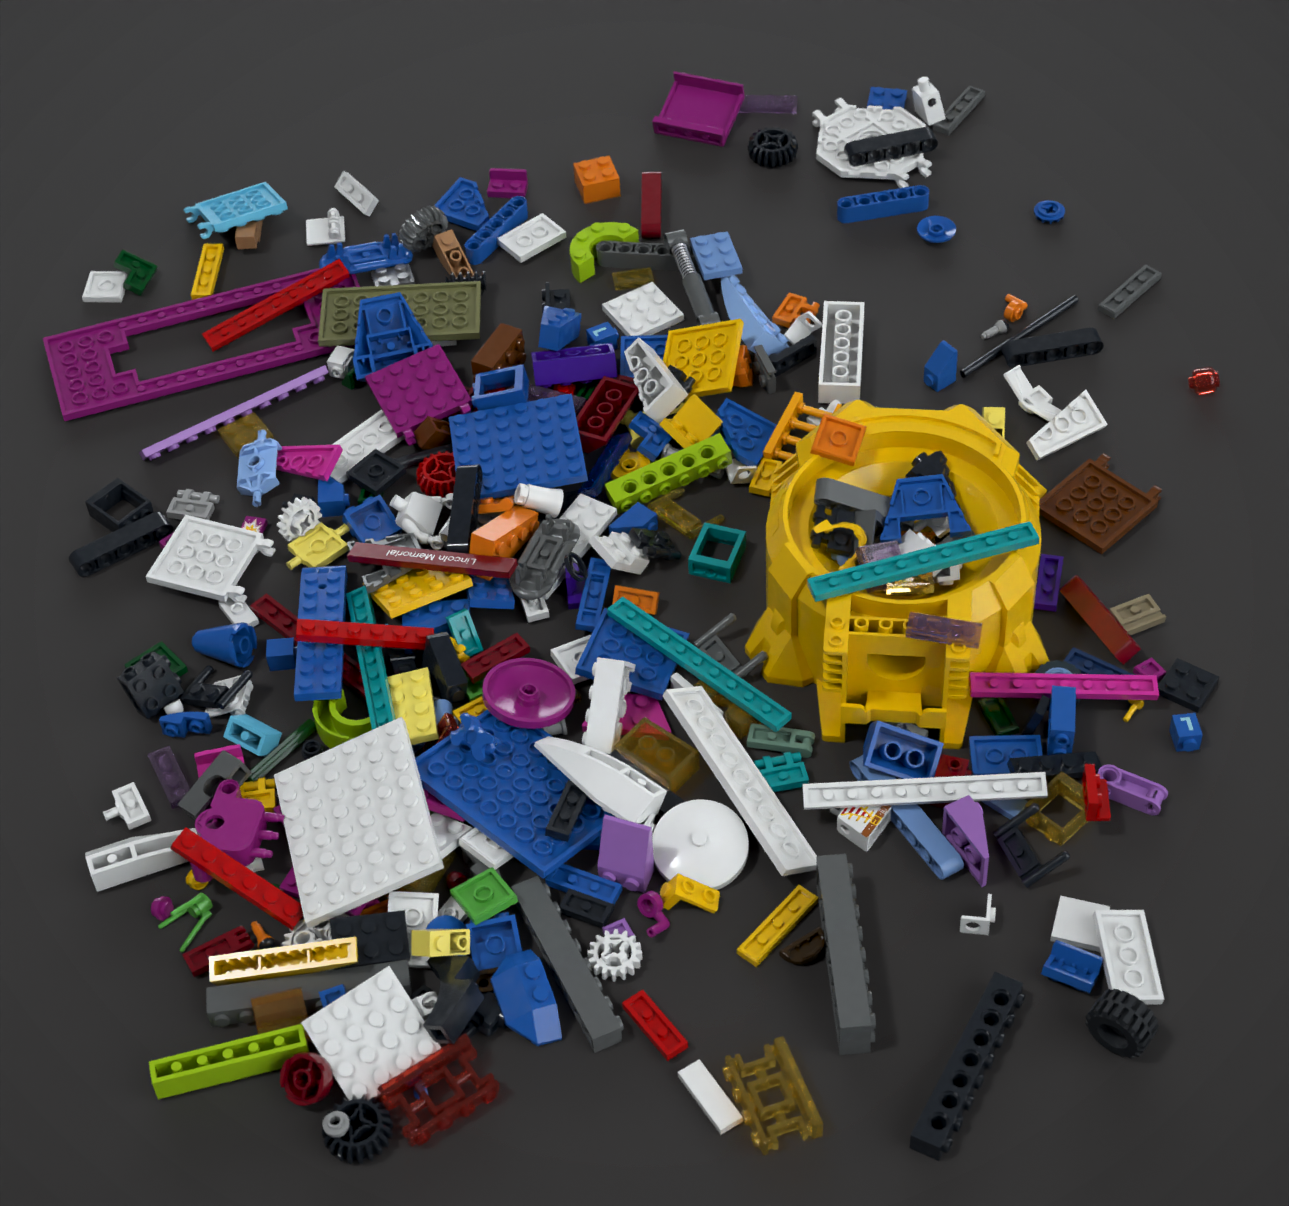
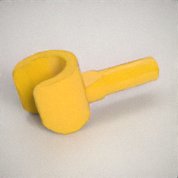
M1128 700L1132 706L1124 716L1123 721L1128 722L1137 709L1143 708V700Z

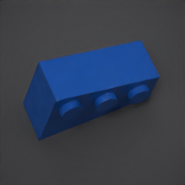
M544 306L538 347L558 351L578 338L581 313H577L571 308L559 309Z
M468 599L436 601L402 614V626L434 628V634L447 632L453 638L445 617L464 608L468 609L471 616ZM404 648L405 654L412 653V650L415 649Z

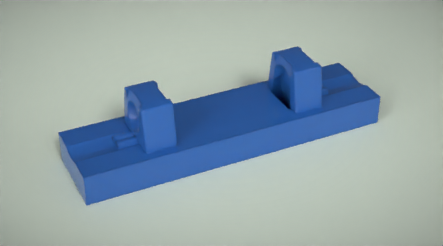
M592 557L590 559L588 577L585 581L575 624L576 630L593 632L602 614L612 569L604 559Z

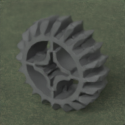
M429 205L426 208L422 207L421 210H416V213L405 220L406 223L401 226L402 229L399 231V238L402 245L412 253L426 250V248L431 247L433 244L434 236L445 232V229H447V217L435 205Z

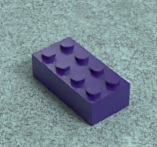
M612 343L564 348L558 351L531 352L535 386H540V388H548L552 384L559 383L561 386H567L577 381H580V383H591L594 379L602 380L604 376L609 378L617 377L616 358Z

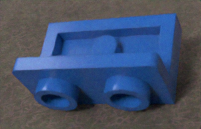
M1056 940L1041 974L1053 981L1073 986L1076 990L1090 993L1098 979L1103 958Z

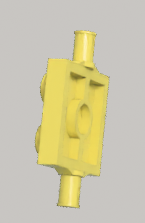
M322 522L319 523L314 529L307 531L305 536H300L288 544V550L296 557L286 562L287 567L293 570L299 564H304L308 567H324L349 551L347 543L341 539L342 535L350 531L349 527L344 523L336 530H333Z

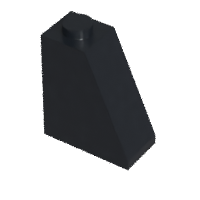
M443 632L426 636L422 668L428 667L433 689L440 699H445L450 703L465 700L468 681L449 634Z

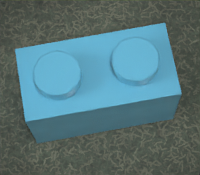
M247 714L230 716L223 737L235 744H240L241 747L258 756L268 755L278 746L282 733Z

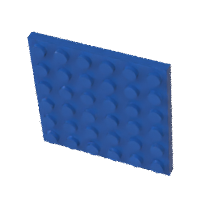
M572 394L449 417L455 470L457 466L481 465L483 480L480 499L512 496L515 494L519 483L554 488L588 481Z

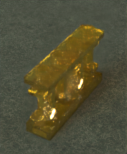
M784 1036L774 1039V1045H764V1058L744 1064L740 1053L736 1054L733 1059L728 1055L725 1056V1066L722 1067L725 1080L727 1082L731 1081L733 1085L732 1095L736 1104L740 1103L743 1108L741 1110L743 1121L746 1126L750 1125L753 1131L751 1133L752 1142L755 1148L760 1147L763 1155L768 1154V1150L771 1148L773 1150L778 1149V1139L776 1136L797 1129L803 1140L808 1139L809 1135L812 1136V1139L823 1136L822 1119ZM776 1057L782 1072L767 1076L765 1070L776 1066ZM756 1074L757 1080L747 1083L746 1092L741 1078ZM779 1085L785 1100L763 1107L757 1092ZM796 1101L802 1116L787 1120L784 1113L795 1110ZM758 1117L760 1121L772 1117L776 1119V1124L766 1127L768 1138L765 1136Z

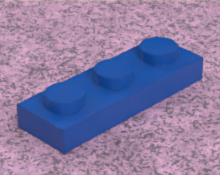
M562 864L545 879L546 884L552 888L566 893L570 888L614 905L623 890L622 884L566 864Z

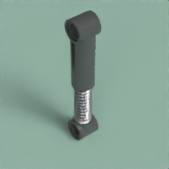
M680 229L664 233L666 249L674 255L683 278V287L696 317L697 326L720 322L719 315L713 309L701 276L696 272L687 249L688 239L685 230Z

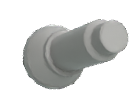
M998 320L992 328L984 331L980 336L984 340L997 333H1006L1009 329V324L1005 320Z

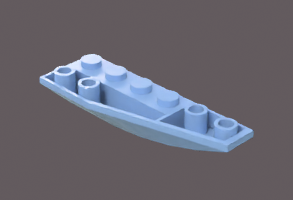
M735 275L720 277L724 304L730 320L741 319L744 326L741 339L748 349L756 353L754 346L762 345L769 356L770 354H778L790 347L787 344L789 340L780 333L781 329L771 322L756 305L754 300L746 293L747 290L739 284L740 280Z

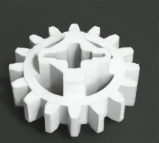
M302 497L299 500L295 498L293 504L288 502L287 509H281L284 513L283 515H278L281 522H278L277 526L280 528L278 532L287 541H294L300 536H305L307 531L314 529L316 525L321 523L318 520L322 517V514L319 512L321 509L311 499L308 500Z
M615 929L613 934H610L607 930L604 931V937L596 935V942H590V950H588V959L591 967L594 968V974L602 973L603 980L607 979L608 976H612L613 982L616 981L617 976H620L623 980H626L625 974L627 973L633 976L634 968H640V960H642L641 944L636 942V936L633 935L628 938L626 930L621 935L618 934V929Z

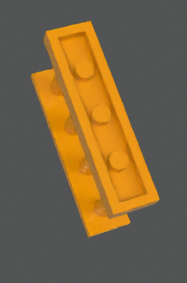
M795 391L763 450V458L788 460L794 455L782 451L783 445L788 443L796 446V443L801 440V438L791 436V430L796 428L811 432L817 427L816 425L799 421V415L804 413L822 419L824 413L828 415L833 413L806 406L803 403V393ZM837 404L834 412L841 408L842 404Z

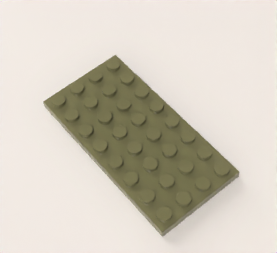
M481 281L323 289L318 337L319 347L355 345L360 300L398 292L404 297L413 315L431 342L480 339Z

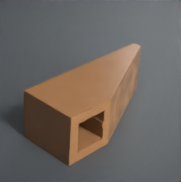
M453 230L435 235L432 246L449 275L453 272L455 278H457L459 272H461L463 277H465L467 271H469L471 277H473L474 273Z

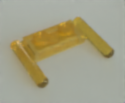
M678 487L647 505L650 510L657 513L659 518L682 534L687 535L689 539L692 540L699 536L704 523L701 524L700 519L672 501L685 493L683 487ZM719 514L706 521V523L719 525L724 522L725 518L722 514Z

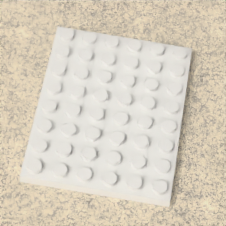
M402 717L274 774L281 811L285 815L284 826L305 924L309 928L444 868L406 722Z

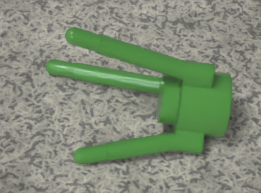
M199 893L192 900L171 911L170 914L172 916L160 923L158 928L162 929L186 912H189L194 918L201 917L180 948V952H184L204 922L212 916L209 910L213 908V904L208 896L204 893Z

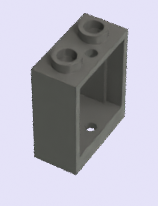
M876 509L855 511L854 524L859 525L865 531L867 537L864 553L855 561L856 566L873 560L871 554L893 545H881L880 536L883 533L886 518ZM854 531L849 558L855 554L859 546V540L855 536Z

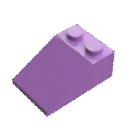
M967 795L944 806L942 834L959 853L964 865L980 886L984 887L987 881L989 853L983 810L978 802H974L970 795Z
M605 815L598 858V876L622 884V887L630 891L645 893L655 870L652 827Z

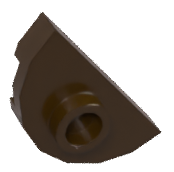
M817 927L780 950L779 956L793 964H807L815 961L824 949V933L821 927Z

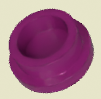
M167 896L156 898L151 905L152 915L160 921H165L169 918L171 911H173L172 900Z

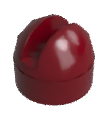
M458 871L450 872L446 877L449 889H453L467 881V877Z

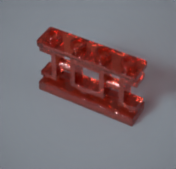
M466 1033L460 1036L454 1044H447L377 1087V1097L385 1105V1108L390 1111L400 1105L411 1123L402 1128V1134L407 1138L410 1147L426 1143L436 1131L440 1130L442 1132L453 1125L455 1119L460 1116L463 1118L469 1116L476 1110V1106L483 1102L487 1104L498 1096L500 1084L494 1079L493 1074L490 1073L480 1079L469 1064V1061L477 1057V1051L472 1047L471 1040ZM459 1058V1064L464 1071L453 1077L447 1065ZM445 1078L455 1095L435 1107L424 1089ZM471 1080L477 1092L465 1099V1093L460 1085ZM414 1086V1090L420 1098L409 1105L402 1093ZM426 1107L433 1119L421 1126V1122L415 1113Z

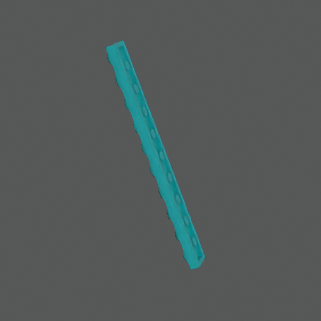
M1031 521L808 578L807 586L814 601L817 602L1039 544L1040 537Z
M365 586L347 593L351 622L376 624L371 595L367 593ZM356 645L373 730L395 720L396 717L381 647Z
M621 597L607 609L608 616L774 732H777L792 719L790 711L626 598Z

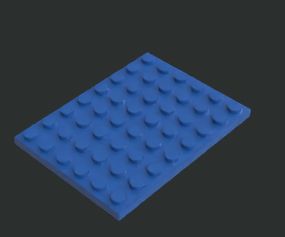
M487 709L477 718L488 733L500 740L495 752L485 754V759L479 761L474 758L468 746L453 745L449 735L415 758L422 786L431 795L544 879L601 835L605 815L616 816L605 812L601 806L588 797L568 842L545 836L549 820L567 781L570 780L534 747L535 742L548 736H553L542 728L527 729L506 724L494 717Z

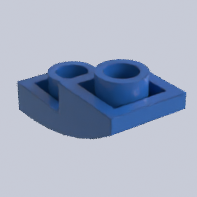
M205 712L173 713L161 716L159 719L163 735L185 738L188 731L210 734L213 728L209 713Z

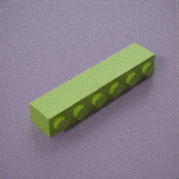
M302 1024L149 1061L151 1081L157 1098L162 1099L282 1069L287 1059L298 1053L309 1052L304 1027Z

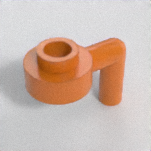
M1007 294L1005 301L1009 304L1004 311V318L1011 322L1019 320L1028 304Z

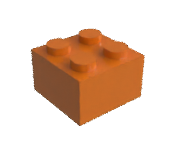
M610 156L573 163L575 183L584 204L621 196L620 178Z

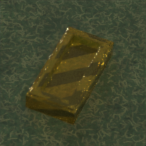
M651 267L612 273L615 291L638 288L651 282L654 283Z

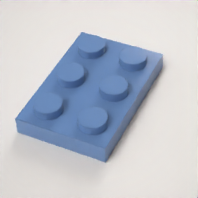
M728 231L690 238V246L704 280L742 274V265Z

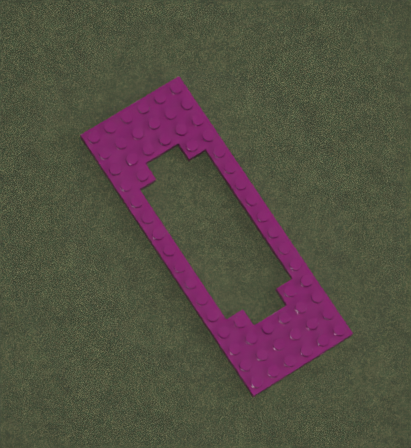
M320 268L44 337L43 342L64 421L333 352L336 346L319 347L318 343L323 294L321 292L298 305H304L310 324L292 328L295 342L140 382L136 369L116 374L110 356L112 353L129 349L126 336L259 303L318 271ZM350 274L349 278L330 288L360 287L356 275ZM344 345V346H342V347L351 348V347H353V346H355V345H351V346Z

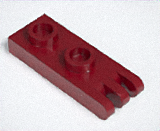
M239 926L182 955L193 977H196L209 970L210 956L246 952L254 947V943L250 940L249 934L246 933L245 927Z

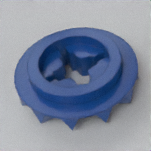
M1052 200L1041 201L1034 207V215H1036V219L1042 220V223L1046 221L1050 224L1052 221L1058 222L1059 219H1063L1065 214L1064 206Z

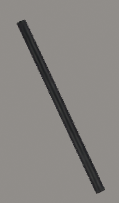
M1073 295L962 369L960 375L963 378L967 377L1002 353L1001 347L1005 342L1025 338L1079 301L1078 297Z

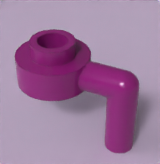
M654 891L642 894L637 901L639 911L648 918L654 917L658 922L647 929L648 936L654 937L668 929L670 922L662 912L663 901L659 894Z

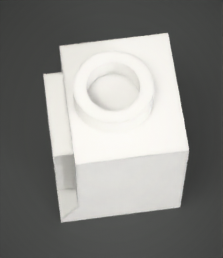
M336 346L327 360L330 376L344 379L346 374L354 368V349Z

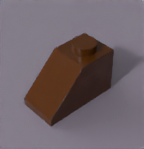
M427 416L413 432L417 445L423 450L452 443L449 422Z

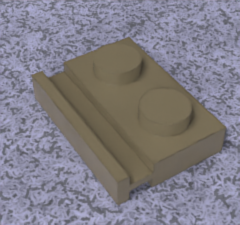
M1149 594L1109 609L1129 635L1164 623L1166 619L1165 614L1160 612L1161 609Z

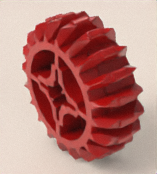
M446 450L445 453L438 451L436 455L430 453L429 458L425 457L423 462L419 463L416 479L422 493H425L427 496H442V498H446L447 494L453 493L456 476L453 452L449 453Z

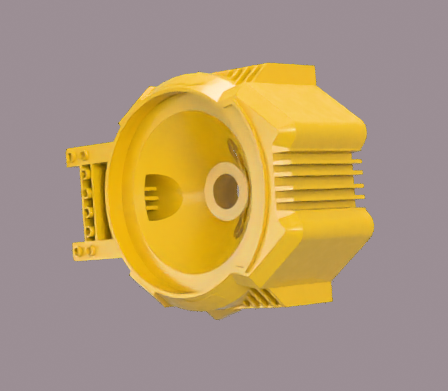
M853 400L845 403L831 416L867 426L854 467L810 453L819 428L818 425L796 443V453L773 472L770 510L766 522V610L757 621L745 645V653L750 660L761 651L767 653L768 658L763 661L762 676L767 683L804 687L811 683L816 684L822 740L825 742L845 743L846 723L868 724L870 721L878 720L881 722L915 723L920 728L939 729V742L944 743L943 749H961L973 697H970V672L1035 673L1040 665H1044L1049 661L1040 635L1032 624L1041 549L1039 482L1019 464L1020 453L983 417L967 405H953L945 410L876 408L866 401ZM936 451H942L947 458L946 465L950 469L948 477L954 483L956 491L955 500L975 535L1031 521L1040 537L1039 544L964 563L962 569H959L960 580H953L952 585H939V583H934V580L927 584L923 583L917 576L899 580L908 584H896L895 586L883 584L817 602L814 601L807 586L808 578L839 571L838 569L841 567L837 561L831 558V553L826 552L827 544L821 543L819 549L811 547L812 540L810 539V534L814 527L812 519L817 506L814 503L816 480L819 478H831L892 498L896 480L905 478L906 474L913 468L911 465L912 461L923 452H926L929 456ZM825 508V513L831 515L832 510ZM929 526L919 531L923 535L931 531L926 536L930 541L937 536Z

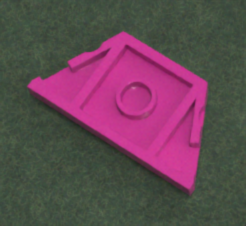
M627 693L624 696L627 709L624 717L619 720L623 725L621 735L671 739V729L657 699L642 694ZM586 720L582 724L583 732H587L588 722Z

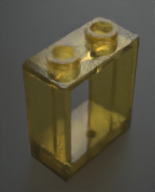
M1060 772L1047 784V798H1032L1025 804L1024 808L1026 809L1031 804L1037 803L1041 811L1059 794L1081 810L1063 828L1040 811L1026 820L1030 827L1036 828L1048 840L1054 841L1060 846L1088 822L1085 819L1082 785L1064 772Z

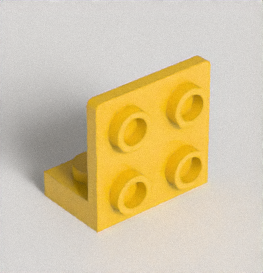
M692 395L672 419L664 418L659 425L685 449L711 437L723 421L696 395Z

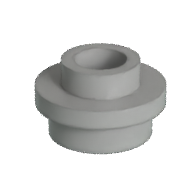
M340 1111L329 1113L323 1120L325 1133L334 1138L343 1136L350 1125L348 1116ZM340 1121L339 1124L332 1125L333 1122Z

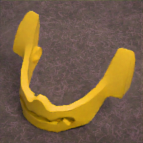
M826 519L813 527L816 533L832 532L833 529L845 527L854 531L855 536L859 540L857 551L838 570L855 567V561L864 553L867 542L865 531L857 524L848 522L830 524Z

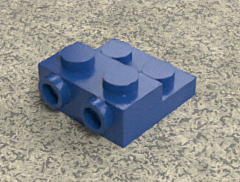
M381 495L368 497L361 505L357 507L351 506L343 513V523L349 527L352 537H356L360 543H365V539L371 538L374 541L386 539V536L397 535L402 532V528L396 524L395 516Z
M508 912L499 913L494 916V919L485 920L476 926L471 920L469 924H466V929H470L472 960L478 971L499 967L506 955L522 952L515 914L509 915Z

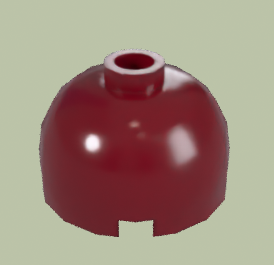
M302 1052L295 1054L290 1059H287L280 1071L281 1088H285L288 1094L285 1096L296 1105L306 1106L319 1102L329 1094L332 1087L333 1072L331 1066L324 1057L317 1053Z

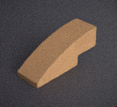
M252 220L244 226L237 227L235 234L237 249L257 248V242H260L263 220Z

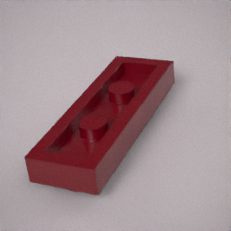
M515 633L463 662L461 666L468 679L475 684L485 678L488 672L496 665L528 654L530 646L518 633Z

